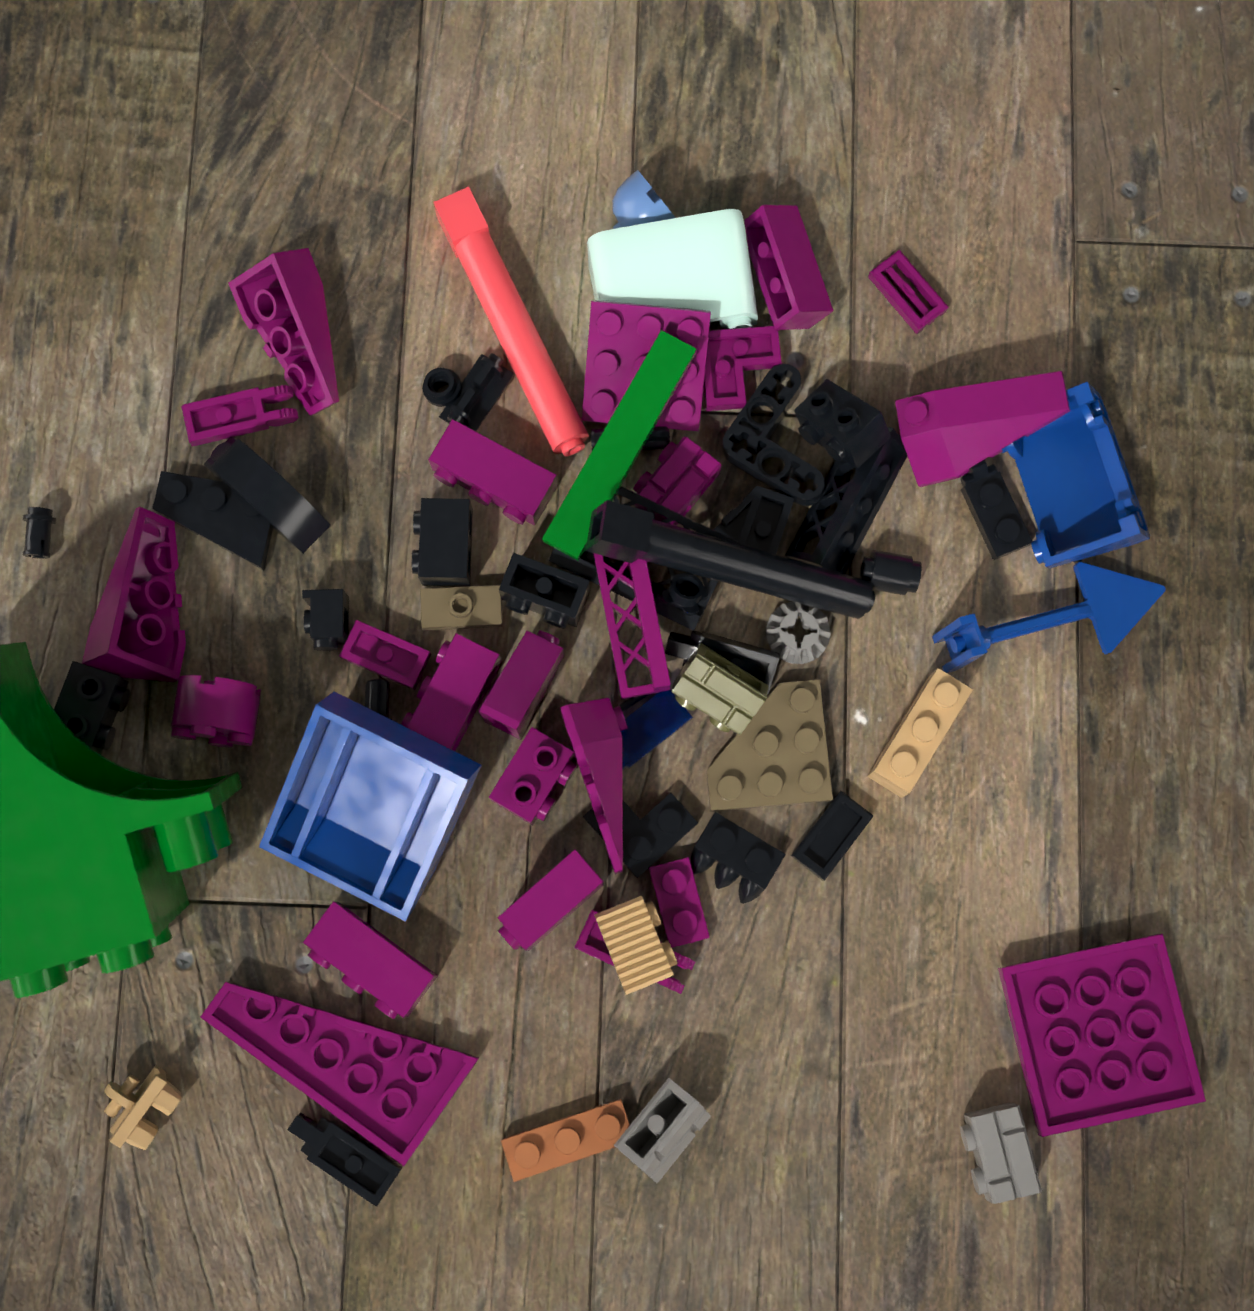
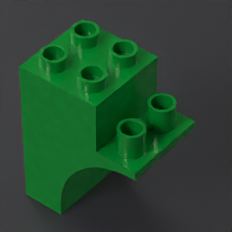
M26 642L0 645V982L10 980L15 998L36 995L66 983L69 980L67 972L91 961L89 956L97 955L101 972L104 974L121 971L152 959L155 956L153 947L172 939L169 924L190 904L180 870L211 861L218 857L217 850L233 844L222 802L242 788L238 772L208 779H166L127 769L92 750L82 740L73 735L74 733L63 723L50 705L37 679Z

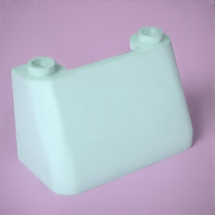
M724 209L598 232L588 238V267L595 300L711 311L710 322L719 320L720 326L727 329L751 328L752 325H757L758 314L746 229L740 210Z

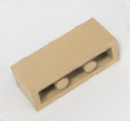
M937 668L925 681L867 777L901 798L910 794L973 689Z

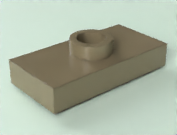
M500 585L420 589L422 630L503 627L502 599L499 593Z

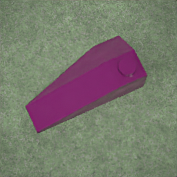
M1062 371L933 390L895 401L901 439L919 487L960 478L970 472L969 468L989 456L991 458L1003 452L1002 449L1023 436H1030L1070 412Z
M609 697L562 706L560 709L614 873L623 872L621 731L627 729L620 705L612 708Z

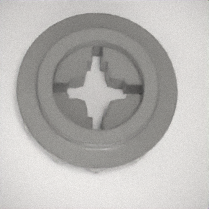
M797 602L783 603L771 614L766 627V637L771 650L780 653V659L792 664H805L817 659L827 648L831 635L827 616L818 608ZM798 616H800V622H802L804 629L815 632L810 635H804L799 648H797L794 634H789L788 631H781L793 628Z

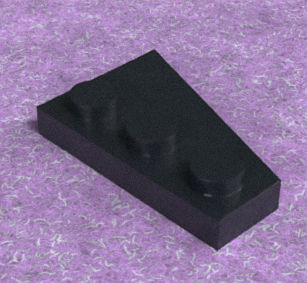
M161 471L152 508L156 513L210 540L232 554L234 553L264 571L273 527L250 504L222 481Z

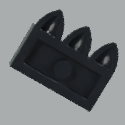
M715 812L693 848L690 864L695 875L706 871L715 861L718 862L714 874L717 889L729 886L741 876L738 893L740 903L743 904L754 900L767 888L786 854Z

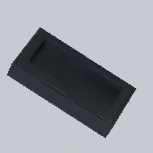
M840 791L792 853L791 857L822 881H825L874 815Z

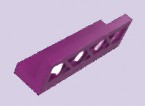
M593 553L621 699L670 690L671 683L647 562L640 559L633 563L624 562L619 571L604 563L602 555ZM628 566L632 580L623 575ZM605 571L614 576L609 585ZM619 580L634 589L635 598L626 611L611 602L610 592ZM636 605L639 620L631 615V612L634 610ZM613 610L622 615L617 624L615 623ZM627 619L642 630L643 638L634 651L618 639V631ZM644 645L647 659L638 654ZM621 650L630 655L625 664H623ZM634 659L649 668L652 684L628 688L625 672Z

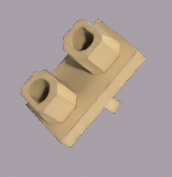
M156 1065L135 1094L132 1092L140 1080L133 1075H129L122 1086L109 1082L104 1089L105 1094L112 1099L104 1110L107 1115L115 1118L120 1109L124 1107V1110L110 1128L112 1133L110 1142L119 1148L127 1142L132 1146L146 1150L155 1138L158 1126L143 1118L144 1114L150 1106H153L169 1116L182 1099L181 1092L167 1081L166 1071Z

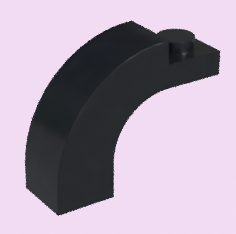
M231 436L226 442L219 444L212 451L211 457L204 463L215 476L240 495L280 535L303 554L331 526L292 485L239 439L236 440Z

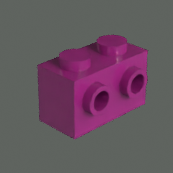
M531 727L491 792L489 799L532 826L537 819L544 822L556 802L555 799L551 798V795L559 783L566 786L577 767L572 762L575 757L574 752Z

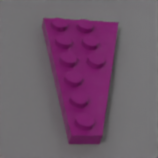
M232 982L224 983L200 1016L211 1026L403 1166L407 1164L479 1060V1057Z

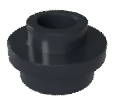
M435 368L424 379L423 394L428 402L434 406H448L454 403L461 394V380L450 369ZM449 385L445 391L438 393V389L441 386Z

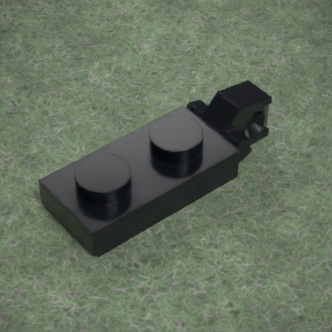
M984 459L969 468L970 472L960 478L963 486L961 492L992 559H999L1030 546L1032 539L1002 475L998 472L995 465L987 466Z
M692 630L691 636L670 632L664 653L684 659L682 666L688 661L698 644L702 643L768 685L767 694H769L780 653L704 631L701 633Z
M299 1113L287 1129L305 1142L300 1150L308 1156L306 1158L308 1161L376 1207L402 1169L401 1166L353 1133L324 1116L317 1123L303 1113Z

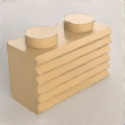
M639 896L594 915L626 995L674 976L671 967L677 965V960L669 941L660 943L655 927L662 924L653 901L645 904L642 896Z

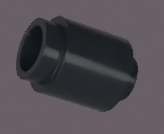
M873 550L870 557H863L860 578L870 581L872 590L899 595H906L907 592L916 593L921 579L922 564L919 561H913L912 556Z

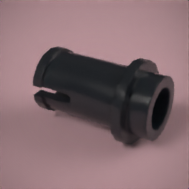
M29 507L27 514L23 515V521H26L23 556L31 557L33 555L32 558L36 559L50 558L51 526L56 523V518L52 517L53 510L42 507Z

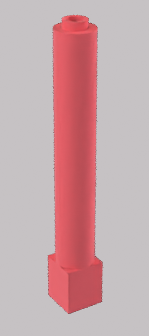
M466 187L433 202L436 216L456 258H459L553 453H563L565 457L580 452L585 448L584 442L588 439L589 434L490 236L487 222L470 188Z

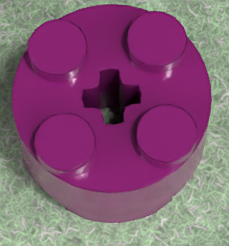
M184 675L178 678L171 721V737L184 740H196V736L209 738V745L228 748L233 747V744L252 745L255 738L261 689L257 690V686L250 683L215 677L214 681H204L203 684H200L201 675Z

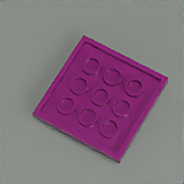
M1155 934L998 968L1039 1136H1050L1206 1102L1163 934Z

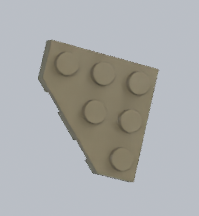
M820 679L779 683L767 697L756 715L753 716L743 733L737 734L706 771L710 812L830 802L833 800Z

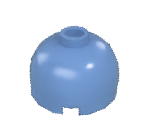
M638 170L623 182L613 198L612 211L618 221L613 226L614 229L675 218Z

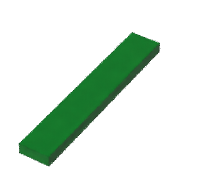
M662 330L660 331L542 538L543 542L579 561L587 545L592 511L606 500L613 501L697 353L696 348Z

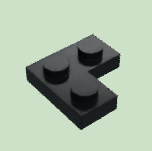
M672 793L666 796L641 820L623 801V863L636 878L640 877L690 832L698 822ZM592 808L583 818L603 840Z

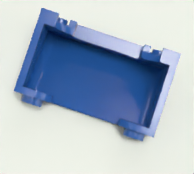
M1088 381L1066 390L1070 412L1030 436L1019 438L1002 449L1003 452H1001L1005 453L1008 451L1010 456L1015 459L1039 529L1036 532L1037 540L1031 542L1032 549L1038 563H1044L1049 569L1150 539L1149 530L1108 412L1100 394Z

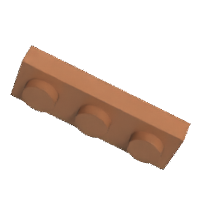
M620 1098L503 1138L501 1143L513 1182L615 1148L614 1144L630 1124L622 1099Z

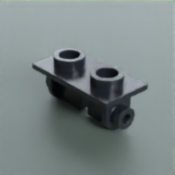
M490 353L487 357L481 354L463 380L459 398L454 403L446 406L439 418L448 424L453 419L477 431L515 374L502 366L504 362L497 355Z

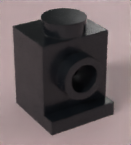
M343 589L302 590V598L310 606V610L304 611V631L306 634H310V638L313 640V649L317 651L338 650V645L345 644L349 636V596Z

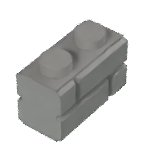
M668 1078L614 1146L654 1182L658 1183L696 1136L695 1131L701 1130L711 1115L696 1099Z
M1005 1103L963 1114L966 1125L960 1126V1133L966 1151H973L977 1168L971 1169V1176L977 1194H984L987 1201L997 1204L1014 1200L1018 1197L1022 1198L1041 1193L1042 1189L1020 1105Z

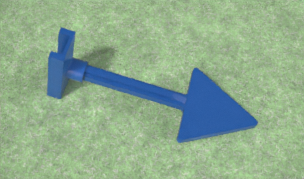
M1078 562L1073 566L1084 602L988 628L978 625L974 613L959 617L934 634L932 639L934 644L946 642L951 661L943 665L942 669L944 672L949 673L963 668L988 653L987 649L990 648L991 644L1089 618L1093 623L1102 652L1109 654L1161 597L1166 588L1157 583Z

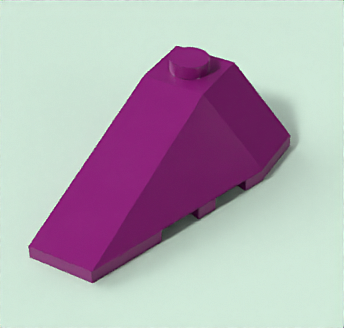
M309 248L273 253L228 284L242 319L250 330L256 329L266 343L263 347L269 358H277L285 370V381L292 387L294 394L311 416L339 402L324 287Z
M141 506L135 509L92 620L82 664L119 675L122 678L167 682L178 681L186 647L185 630H180L178 609L183 606L182 595L177 594L175 570L179 568L174 521Z

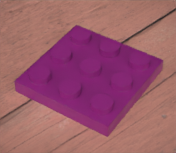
M592 300L582 421L602 423L610 421L662 330L696 348L697 353L655 427L666 426L668 429L699 432L711 311Z

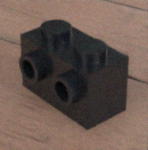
M828 379L794 409L800 423L798 431L811 445L820 444L834 460L840 463L844 460L857 469L891 438L881 411Z
M421 498V511H414L413 532L414 535H420L419 550L412 551V573L418 574L422 586L470 587L473 508L470 499Z
M513 553L499 587L501 599L506 601L505 607L523 615H528L529 610L544 615V622L565 629L567 624L577 627L590 594V580Z
M72 661L54 710L63 723L74 733L73 735L76 738L82 740L92 750L101 755L103 750H108L113 743L116 729L112 725L117 712H122L128 704L130 690L127 689L129 682L119 675Z

